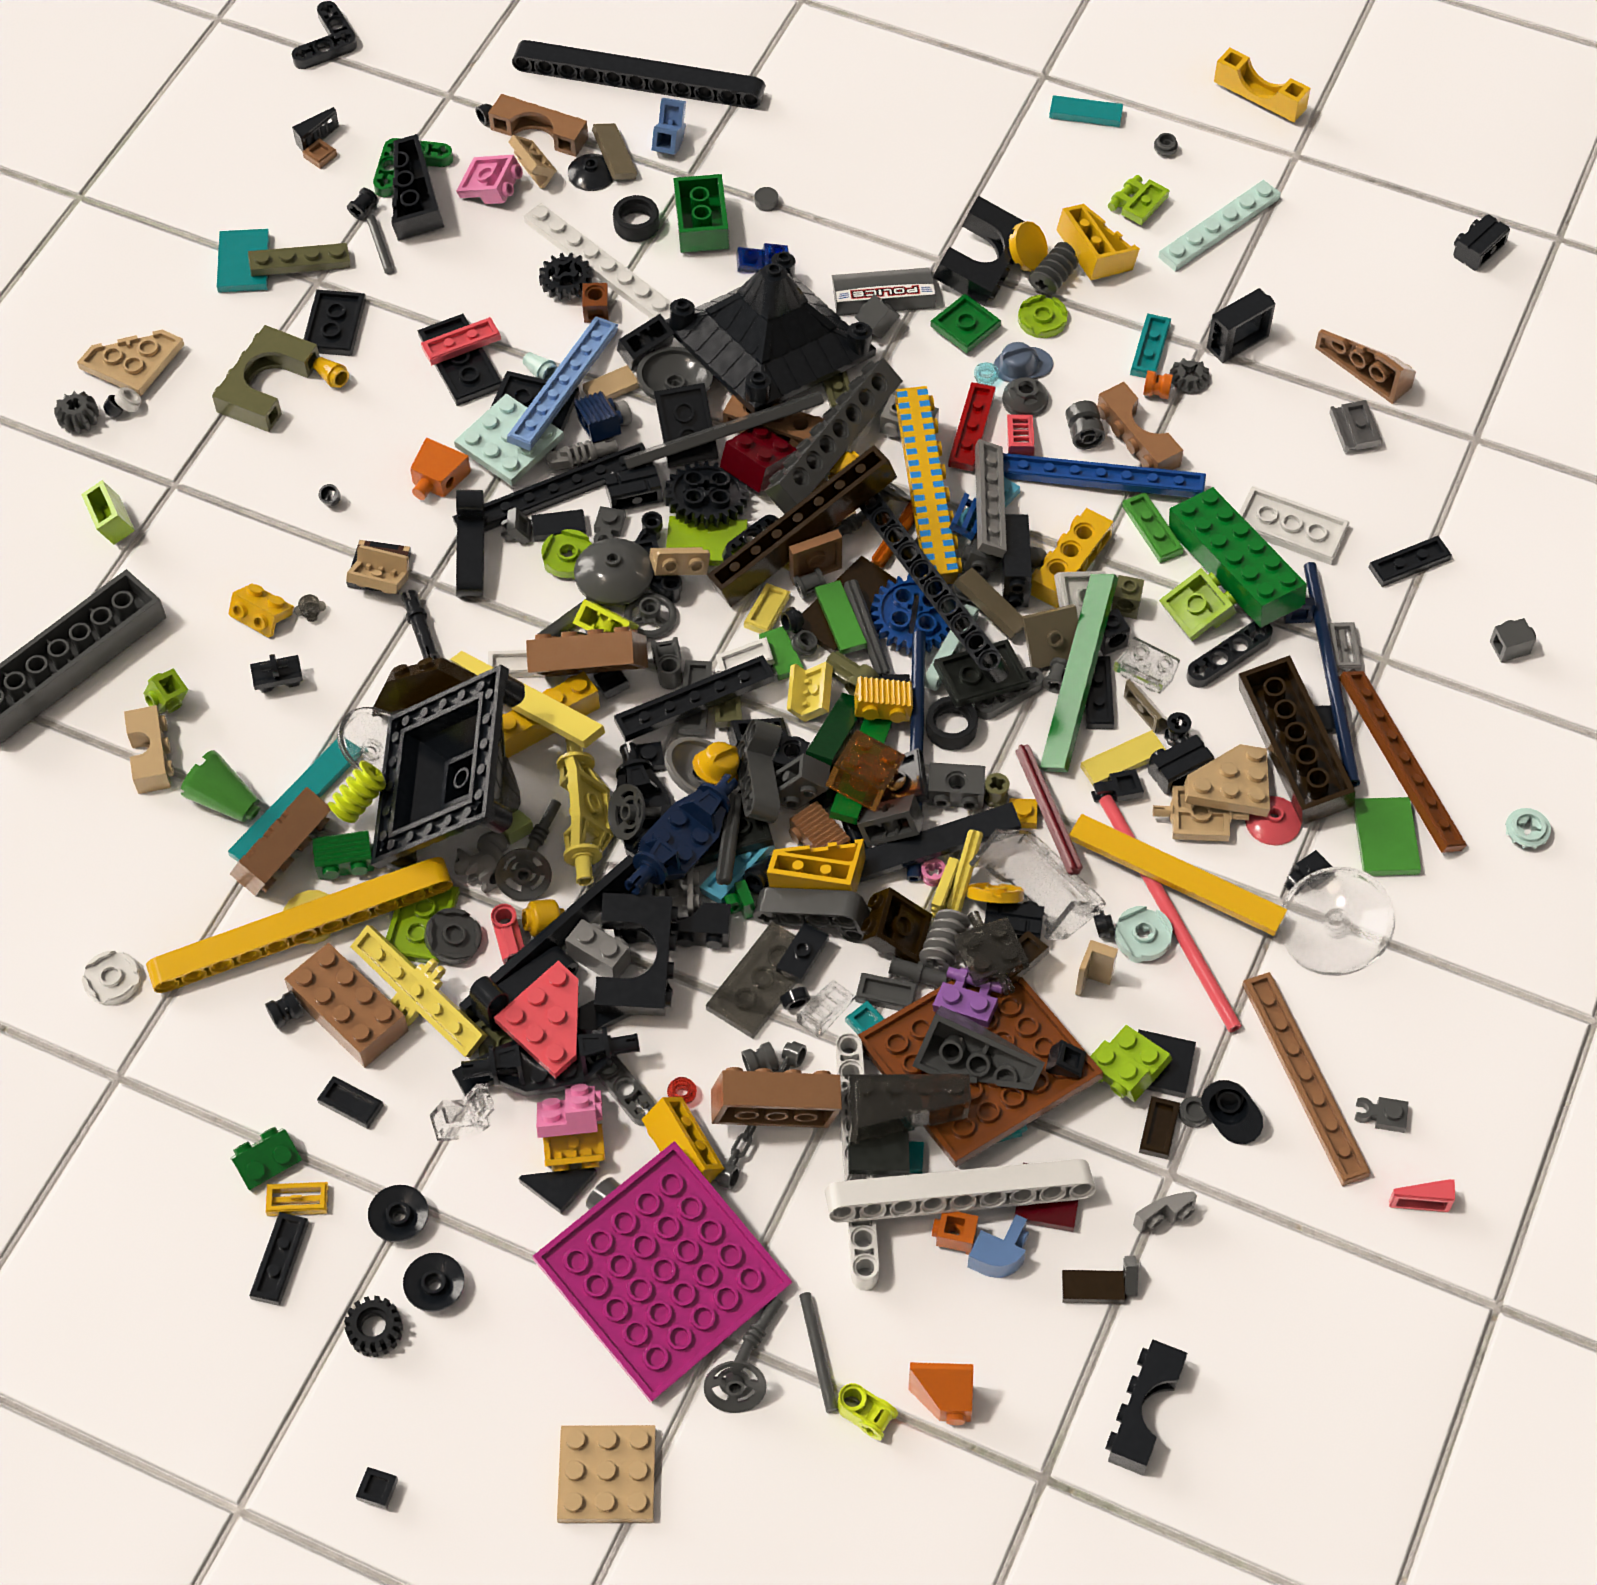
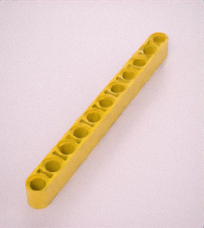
M433 857L156 956L146 963L153 990L156 993L169 992L310 941L303 940L305 938L311 937L313 939L324 934H330L444 893L453 886L445 860L442 857Z

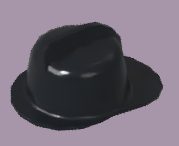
M1218 1080L1210 1083L1204 1089L1201 1097L1202 1108L1220 1134L1228 1141L1235 1144H1248L1260 1136L1264 1126L1263 1116L1258 1106L1241 1084L1230 1080Z

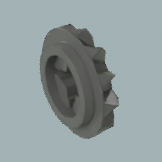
M1194 357L1190 361L1182 358L1180 362H1174L1169 373L1173 374V386L1184 392H1198L1204 389L1210 380L1209 368L1204 366L1203 361L1196 362ZM1192 371L1195 372V373H1194V376H1193V375H1189V376H1186V377H1185L1186 372H1187V373H1191Z

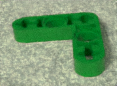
M401 138L389 139L383 146L373 179L374 191L379 197L385 198L394 194V169L385 170L384 167L393 165L394 156H392V152H394V140ZM420 140L423 151H425L424 154L428 166L446 167L452 164L453 152L450 145Z

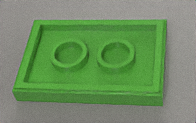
M1409 797L1355 798L1353 810L1363 876L1420 875L1421 864Z

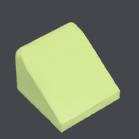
M520 810L512 813L513 822L510 828L502 832L510 845L529 835L534 829L531 819Z

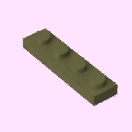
M347 243L248 251L251 277L350 268Z

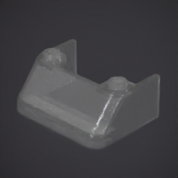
M996 829L969 863L972 867L986 868L988 870L987 875L997 883L1002 881L1022 887L1024 889V897L1028 901L1044 906V916L1046 917L1044 921L1046 925L1044 937L1047 940H1065L1089 922L1094 915L1099 914V911L1106 905L1105 900L1079 875L1070 876L1061 858L1038 836L1029 831Z

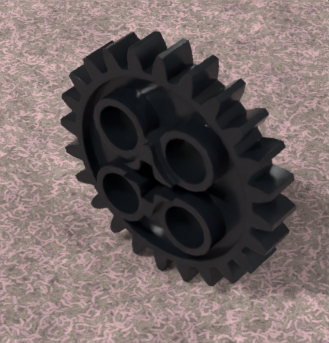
M695 461L694 467L685 464V470L677 468L676 475L670 474V480L666 481V488H664L665 505L669 507L670 513H676L677 520L684 517V524L694 521L695 527H698L700 523H704L705 528H708L709 524L713 523L716 528H719V522L722 521L724 524L729 525V518L736 521L738 514H744V508L748 507L749 500L748 485L720 468L718 462L713 466H709V462L705 461L704 466H700Z

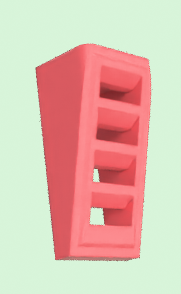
M1007 414L1008 454L1034 456L1033 415ZM1013 428H1027L1028 430H1013Z
M1448 1179L1395 1188L1389 1199V1207L1450 1212L1455 1201V1180Z

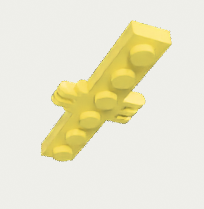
M366 925L350 947L397 992L390 1002L406 1015L407 1026H410L420 1014L464 1057L471 1058L488 1035L440 990L443 984L440 979L445 974L446 969L441 965L437 967L438 962L434 958L430 959L425 965L414 966L372 925Z

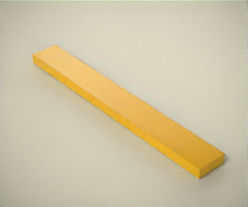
M1082 813L1069 834L1072 842L1272 936H1275L1286 916L1288 909Z

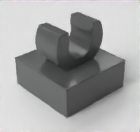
M517 507L508 510L507 519L501 523L507 530L501 533V536L506 541L516 539L522 545L531 542L532 520Z

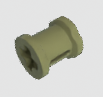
M993 773L985 780L984 801L989 807L995 808L1007 804L1010 781L1004 774Z

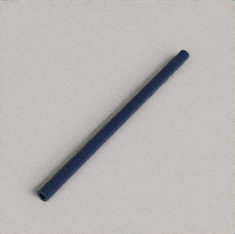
M1308 562L1304 564L1303 568L1309 597H1314L1315 601L1313 619L1341 761L1353 787H1357L1360 785V779L1317 564L1315 562Z
M915 631L912 634L911 682L913 710L910 717V751L919 748L922 752L924 748L926 633L923 631ZM921 863L907 867L908 881L918 882L921 880Z

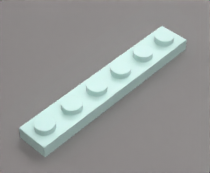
M1263 179L1161 249L1158 258L1176 272L1280 200L1281 192Z

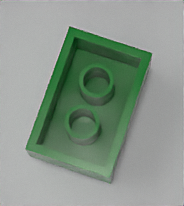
M722 174L673 178L680 253L729 249V229Z

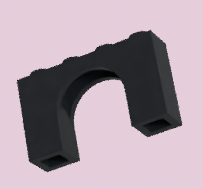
M978 195L962 227L988 241L994 248L997 259L991 262H979L949 246L932 278L963 295H968L977 303L985 306L988 299L994 300L1001 286L997 285L998 281L1004 283L1011 269L1007 268L1008 263L1011 265L1015 263L1009 249L1010 234H1013L1015 230L1013 229L1014 226L1025 221Z
M603 893L602 929L632 930L643 933L652 940L657 949V954L652 966L640 976L633 978L596 976L595 1012L665 1016L666 1007L671 1008L672 990H667L668 979L674 978V962H669L670 951L676 950V934H671L672 923H678V906H673V897Z

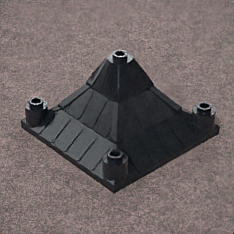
M785 251L774 254L771 258V264L761 268L741 287L712 299L710 302L695 307L693 302L685 298L674 300L670 304V318L665 319L675 333L674 338L751 413L772 407L876 356V348L871 344L872 328L864 322H856L849 326L843 321L840 316L795 276V257Z
M498 665L389 717L382 768L386 787L379 793L371 858L372 866L378 869L387 866L391 869L399 870L416 864V851L418 849L421 850L433 843L440 842L478 825L497 834L510 828L513 822L512 813L519 809L521 800L520 790L508 758L505 756L503 704L510 708L520 704L525 697V686L522 682L509 676V669L507 667Z

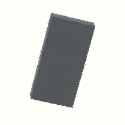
M862 972L855 1002L863 1004L868 1001L872 1006L899 1011L915 1002L918 984Z

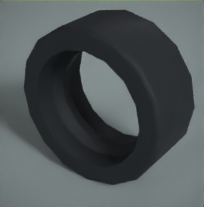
M632 195L619 200L614 206L612 214L615 232L622 239L632 242L645 241L653 237L658 231L660 224L659 210L657 204L652 199L642 195ZM635 212L644 213L650 217L649 220L641 224H629L622 220L628 214Z
M950 696L934 701L928 708L925 728L928 738L933 744L942 749L958 750L968 746L974 740L977 733V710L972 704L955 708ZM955 713L963 716L968 721V726L961 732L948 733L936 726V719L943 714Z

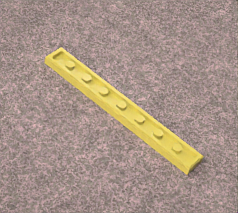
M462 650L450 659L476 675L494 668ZM524 684L525 697L523 701L511 708L585 749L606 733L602 724Z

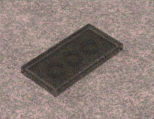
M772 921L705 1005L706 1010L754 1039L781 1004L780 997L792 990L797 983L776 972L777 964L796 935Z

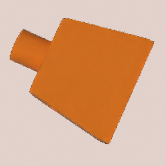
M426 437L410 468L412 482L415 485L412 493L420 500H424L430 492L440 497L447 496L470 474L469 456Z

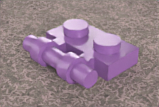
M949 967L946 977L956 980L954 985L942 983L933 1003V1011L937 1012L939 1007L943 1006L988 1028L998 1006V998L992 997L990 994L992 991L1002 994L1005 983L997 981L995 977L987 974L983 977L970 973V969L961 967L957 969ZM970 984L980 987L979 993L965 989L966 985Z

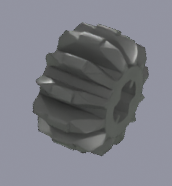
M74 390L71 395L64 394L63 399L56 400L57 404L54 408V415L61 429L65 428L68 433L76 430L80 434L82 429L90 431V425L97 424V417H99L98 406L92 396H88L85 391L77 394Z

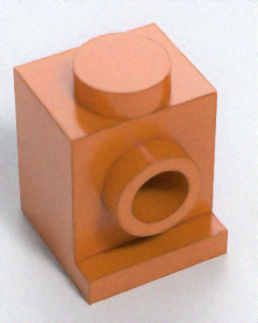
M962 1212L942 1213L941 1219H934L931 1236L937 1237L936 1246L963 1251L969 1255L974 1246L979 1216ZM950 1232H957L959 1235L951 1234Z

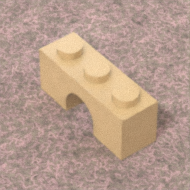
M157 705L124 711L126 733L132 749L148 747L147 751L143 754L130 757L132 780L137 793L142 794L171 788L170 777L174 776L172 761L167 760V754L171 753L169 738L164 737V731H168L166 716L160 715Z

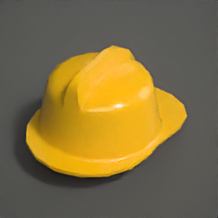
M713 742L705 750L700 751L694 756L692 762L693 769L703 781L716 785L724 774L732 775L727 781L728 783L733 778L737 781L739 780L737 771L740 759L736 746H731L725 742Z

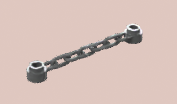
M796 1041L792 1043L787 1042L782 1050L784 1061L780 1068L774 1072L789 1070L791 1065L801 1066L806 1056L807 1046ZM748 1125L744 1133L737 1137L731 1148V1156L728 1162L722 1163L725 1169L714 1179L718 1181L719 1185L728 1189H732L736 1185L740 1175V1168L736 1164L739 1158L745 1156L753 1141L752 1135L757 1126ZM743 1138L746 1145L741 1152L740 1149L736 1148Z

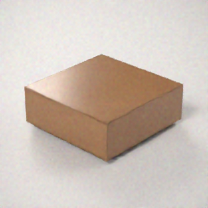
M320 138L302 152L303 158L319 169L337 156L336 149Z

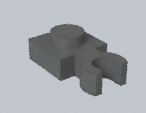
M600 506L594 524V533H596L593 538L594 543L603 539L613 538V536L620 537L626 518L625 510Z
M1378 1097L1377 1104H1373L1368 1098H1357L1355 1106L1363 1107L1367 1112H1356L1354 1120L1359 1123L1375 1120L1376 1129L1405 1133L1409 1101Z

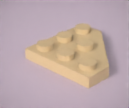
M161 329L152 331L153 335L138 338L137 335L117 339V343L103 346L102 343L91 345L77 361L79 369L120 388L127 387L133 389L141 397L185 344L183 338Z
M1239 744L1187 775L1184 782L1185 803L1267 817L1270 811L1267 748Z

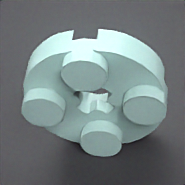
M1134 906L1124 911L1119 917L1115 927L1114 938L1123 954L1128 956L1132 962L1141 963L1158 959L1169 950L1173 928L1170 920L1163 912L1157 909L1155 912L1147 909V906ZM1138 929H1142L1144 932L1149 931L1148 938L1139 937Z

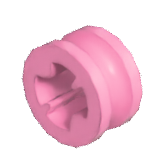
M938 858L923 862L921 866L922 881L931 887L938 886L946 867L945 863ZM929 870H939L938 874L934 873L932 876L929 875Z

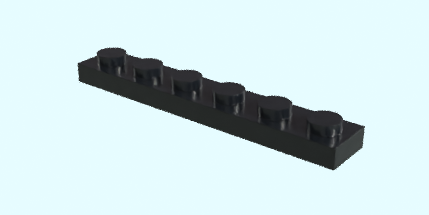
M761 655L614 715V722L624 741L628 742L775 681V675L764 656Z

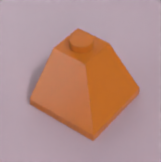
M910 1362L908 1390L939 1421H946L947 1424L954 1426L971 1422L974 1364Z

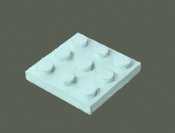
M505 394L454 440L455 448L513 486L564 439V433L550 423L531 451L508 443L507 435L521 418L527 407L508 394Z

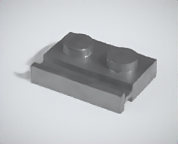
M1366 400L1341 404V407L1337 408L1330 406L1329 414L1344 452H1348V449L1353 448L1360 450L1381 445L1382 439Z

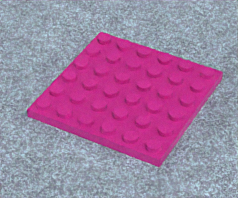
M675 1141L532 1256L534 1262L650 1403L792 1283L790 1278Z

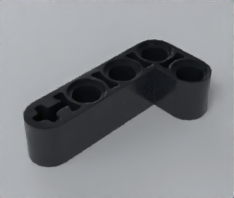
M456 490V597H483L484 493L483 490Z
M553 946L498 985L490 977L482 976L473 983L469 991L472 1011L491 1031H499L502 1028L495 1023L494 1017L557 961H560L575 976L579 970V965L561 947Z

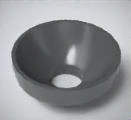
M1029 377L1017 378L1005 386L1002 403L1005 410L1010 414L1033 415L1034 418L1046 410L1049 398L1048 391L1036 379ZM1023 385H1028L1033 388V391L1031 393H1022L1019 388Z

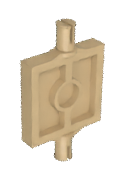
M1172 786L1170 806L1153 805L1152 809L1153 817H1169L1172 824V839L1229 842L1231 821L1249 820V814L1185 803V786Z

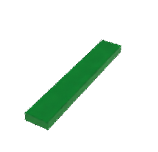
M863 720L831 807L829 818L854 825L857 824L893 723L891 720Z

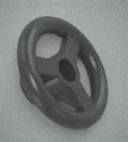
M646 593L639 599L628 603L624 611V618L638 625L644 622L658 625L661 628L656 630H643L639 627L637 629L638 633L645 635L647 638H657L665 635L674 627L677 620V611L672 601L667 597L656 593ZM660 603L669 611L668 621L660 616ZM639 605V614L632 617L633 610Z

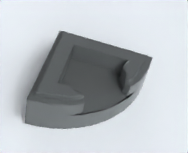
M1124 1256L1125 1293L1127 1296H1138V1264L1136 1257Z

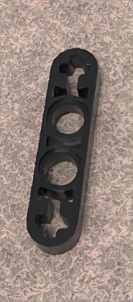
M1253 621L1191 662L1186 674L1188 683L1196 688L1205 687L1267 646L1271 641L1273 633L1271 624L1269 623L1260 628ZM1243 643L1247 649L1237 651L1234 649L1233 644ZM1222 656L1227 662L1219 665L1214 663L1212 658Z

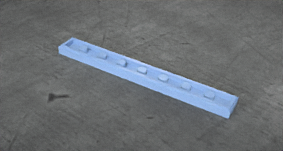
M595 316L507 435L508 443L529 451L532 450L618 331V324Z

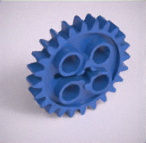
M909 574L906 581L897 576L896 584L888 580L886 588L880 586L879 594L874 595L871 605V618L876 631H879V639L887 637L886 646L895 643L897 652L902 647H905L906 654L909 655L912 649L913 634L909 633V625L914 596L918 595L919 602L914 632L923 631L926 633V651L931 653L932 645L940 649L942 641L944 642L951 629L933 605L932 607L925 605L931 603ZM894 622H900V623H902L903 625H898V624H895ZM922 626H926L930 629H923Z

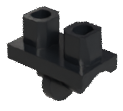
M270 654V660L250 664L254 690H260L262 693L271 692L275 686L286 685L289 688L296 687L303 681L298 655L276 659L275 654Z

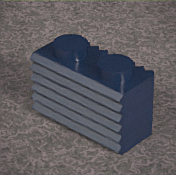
M599 391V393L595 392L594 395H585L584 398L580 397L579 400H574L578 421L593 443L622 434L620 425L624 424L621 412L615 409L612 398L607 399L604 393Z

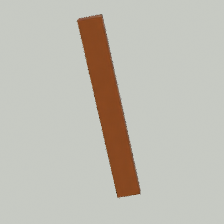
M1364 671L1343 672L1339 676L1340 682L1441 853L1462 851L1467 846L1466 842Z

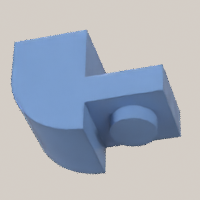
M664 97L661 99L659 122L653 128L651 151L673 155L679 151L686 128V123H684L686 101Z
M1016 1214L1004 1240L981 1230L968 1256L967 1268L994 1278L1006 1277L1015 1273L1025 1260L1026 1250L1023 1247L1029 1236V1232L1025 1230L1027 1219Z

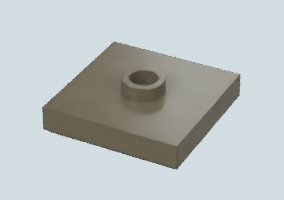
M1074 604L1022 616L1030 667L1039 669L1050 666L1051 660L1057 657L1068 660L1078 624L1077 609Z

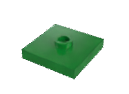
M966 294L962 295L930 321V327L966 354L1001 326V320Z

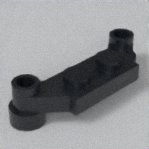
M655 511L646 512L642 516V530L637 539L633 541L642 546L649 554L650 548H659L657 540L660 539L663 528L662 516ZM654 573L649 589L667 597L674 604L681 598L680 593L683 589L682 579L679 575L655 576Z

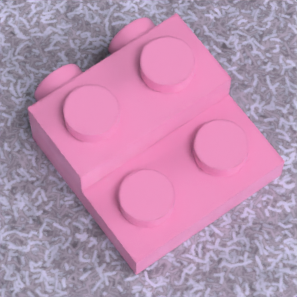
M514 154L474 157L456 192L460 198L480 197L484 204L505 203L508 196H512L514 193L516 180L522 178V167Z
M576 1084L571 1088H565V1100L548 1098L542 1102H537V1137L598 1132L597 1121L603 1120L601 1090L595 1091V1085Z

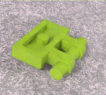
M1135 175L1124 183V188L1121 191L1114 193L1107 206L1111 211L1122 207L1121 215L1142 226L1169 197L1170 190L1151 179L1142 184V177Z

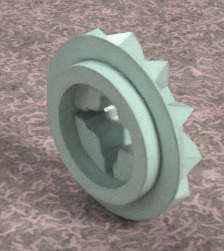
M1520 808L1513 811L1505 823L1506 835L1511 837L1512 844L1516 842L1522 845L1523 849L1526 847L1536 849L1539 845H1545L1551 834V825L1547 817L1532 808ZM1530 822L1531 832L1525 835L1526 833H1524L1525 830L1523 828Z

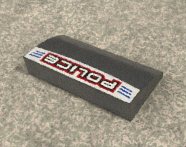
M930 267L831 275L835 309L838 316L858 314L861 306L868 302L873 294L885 300L895 311L935 308L936 292Z

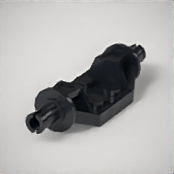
M629 742L630 752H628L626 743L621 745L619 751L622 755L623 764L615 772L617 778L616 789L623 784H632L641 791L645 807H660L663 803L671 805L668 791L653 772L652 763L647 759H639L635 743ZM630 791L627 792L623 797L625 798L626 796L634 795L633 792ZM618 806V821L621 824L623 822L620 816L621 807ZM645 818L643 826L636 837L631 840H622L627 856L634 857L638 851V844L641 838L659 818ZM627 829L626 833H631L635 829ZM674 880L665 881L667 889L674 886ZM663 884L656 885L657 889H664Z
M602 1027V1030L578 1029L577 1060L556 1079L514 1040L495 1048L494 1045H489V1055H487V1058L461 1061L463 1080L490 1075V1078H493L495 1087L501 1085L522 1095L533 1096L563 1091L565 1088H571L576 1084L588 1085L607 1068H613L612 1059L614 1055L640 1052L637 1033L611 1038V1035L607 1034L606 1027ZM601 1053L606 1055L587 1066L586 1058ZM517 1069L519 1077L498 1074L500 1070Z

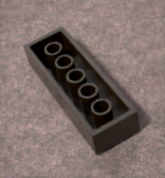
M1289 655L1238 673L1241 696L1301 824L1304 825L1355 807L1356 791L1291 656Z

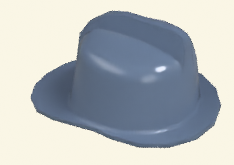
M1012 342L995 359L993 368L997 377L1003 381L1011 382L1021 377L1038 378L1051 371L1053 359L1048 352L1041 348L1030 347L1024 342Z

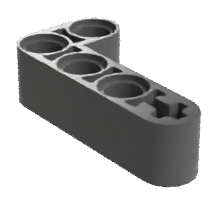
M752 719L737 747L740 759L737 774L745 817L773 824L779 816L780 798L772 755L780 742L782 729L779 725Z
M765 887L759 892L753 918L766 925L802 926L803 923H806L812 927L837 928L842 938L846 941L863 943L864 933L861 931L863 921L869 917L871 911L864 898L853 891Z

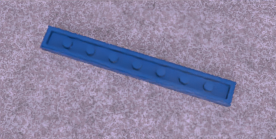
M1003 453L1004 477L1007 479L1190 498L1204 492L1206 473Z

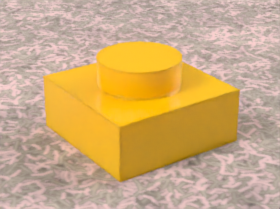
M1009 798V803L1012 802L1021 828L1037 829L1036 799Z

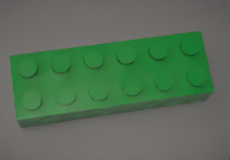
M1214 487L1169 508V527L1176 538L1209 573L1212 572L1225 591L1232 595L1240 607L1260 628L1301 608L1305 604L1307 583Z

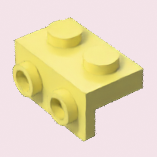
M824 662L804 670L797 664L791 665L787 710L803 722L829 713L833 666Z

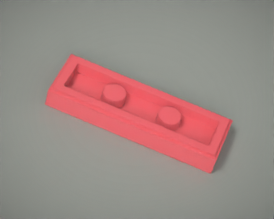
M489 317L421 342V346L432 366L500 341L501 335L492 318Z

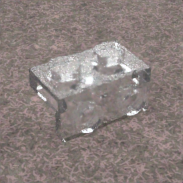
M1134 636L1130 639L1127 650L1115 661L1112 670L1119 673L1125 679H1130L1143 685L1151 692L1161 694L1172 683L1180 659Z

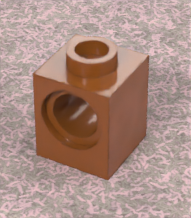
M583 283L582 308L584 323H591L595 316L609 321L608 283Z

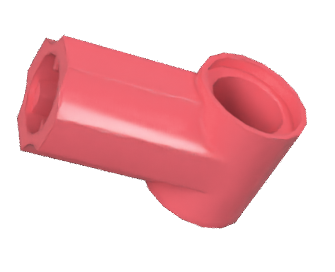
M499 904L491 912V921L502 962L505 964L524 947V942L515 909L509 904ZM502 919H510V920H511V921H510L509 923H507V924H500V923H499Z

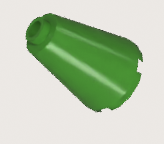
M210 750L205 753L202 758L206 761L200 766L195 763L181 785V790L184 792L180 794L186 799L238 821H252L261 809L258 806L260 800L217 751Z

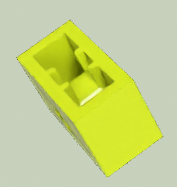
M586 599L583 600L573 621V624L585 630L604 629V632H614L615 627H630V629L636 630L639 627L638 624Z

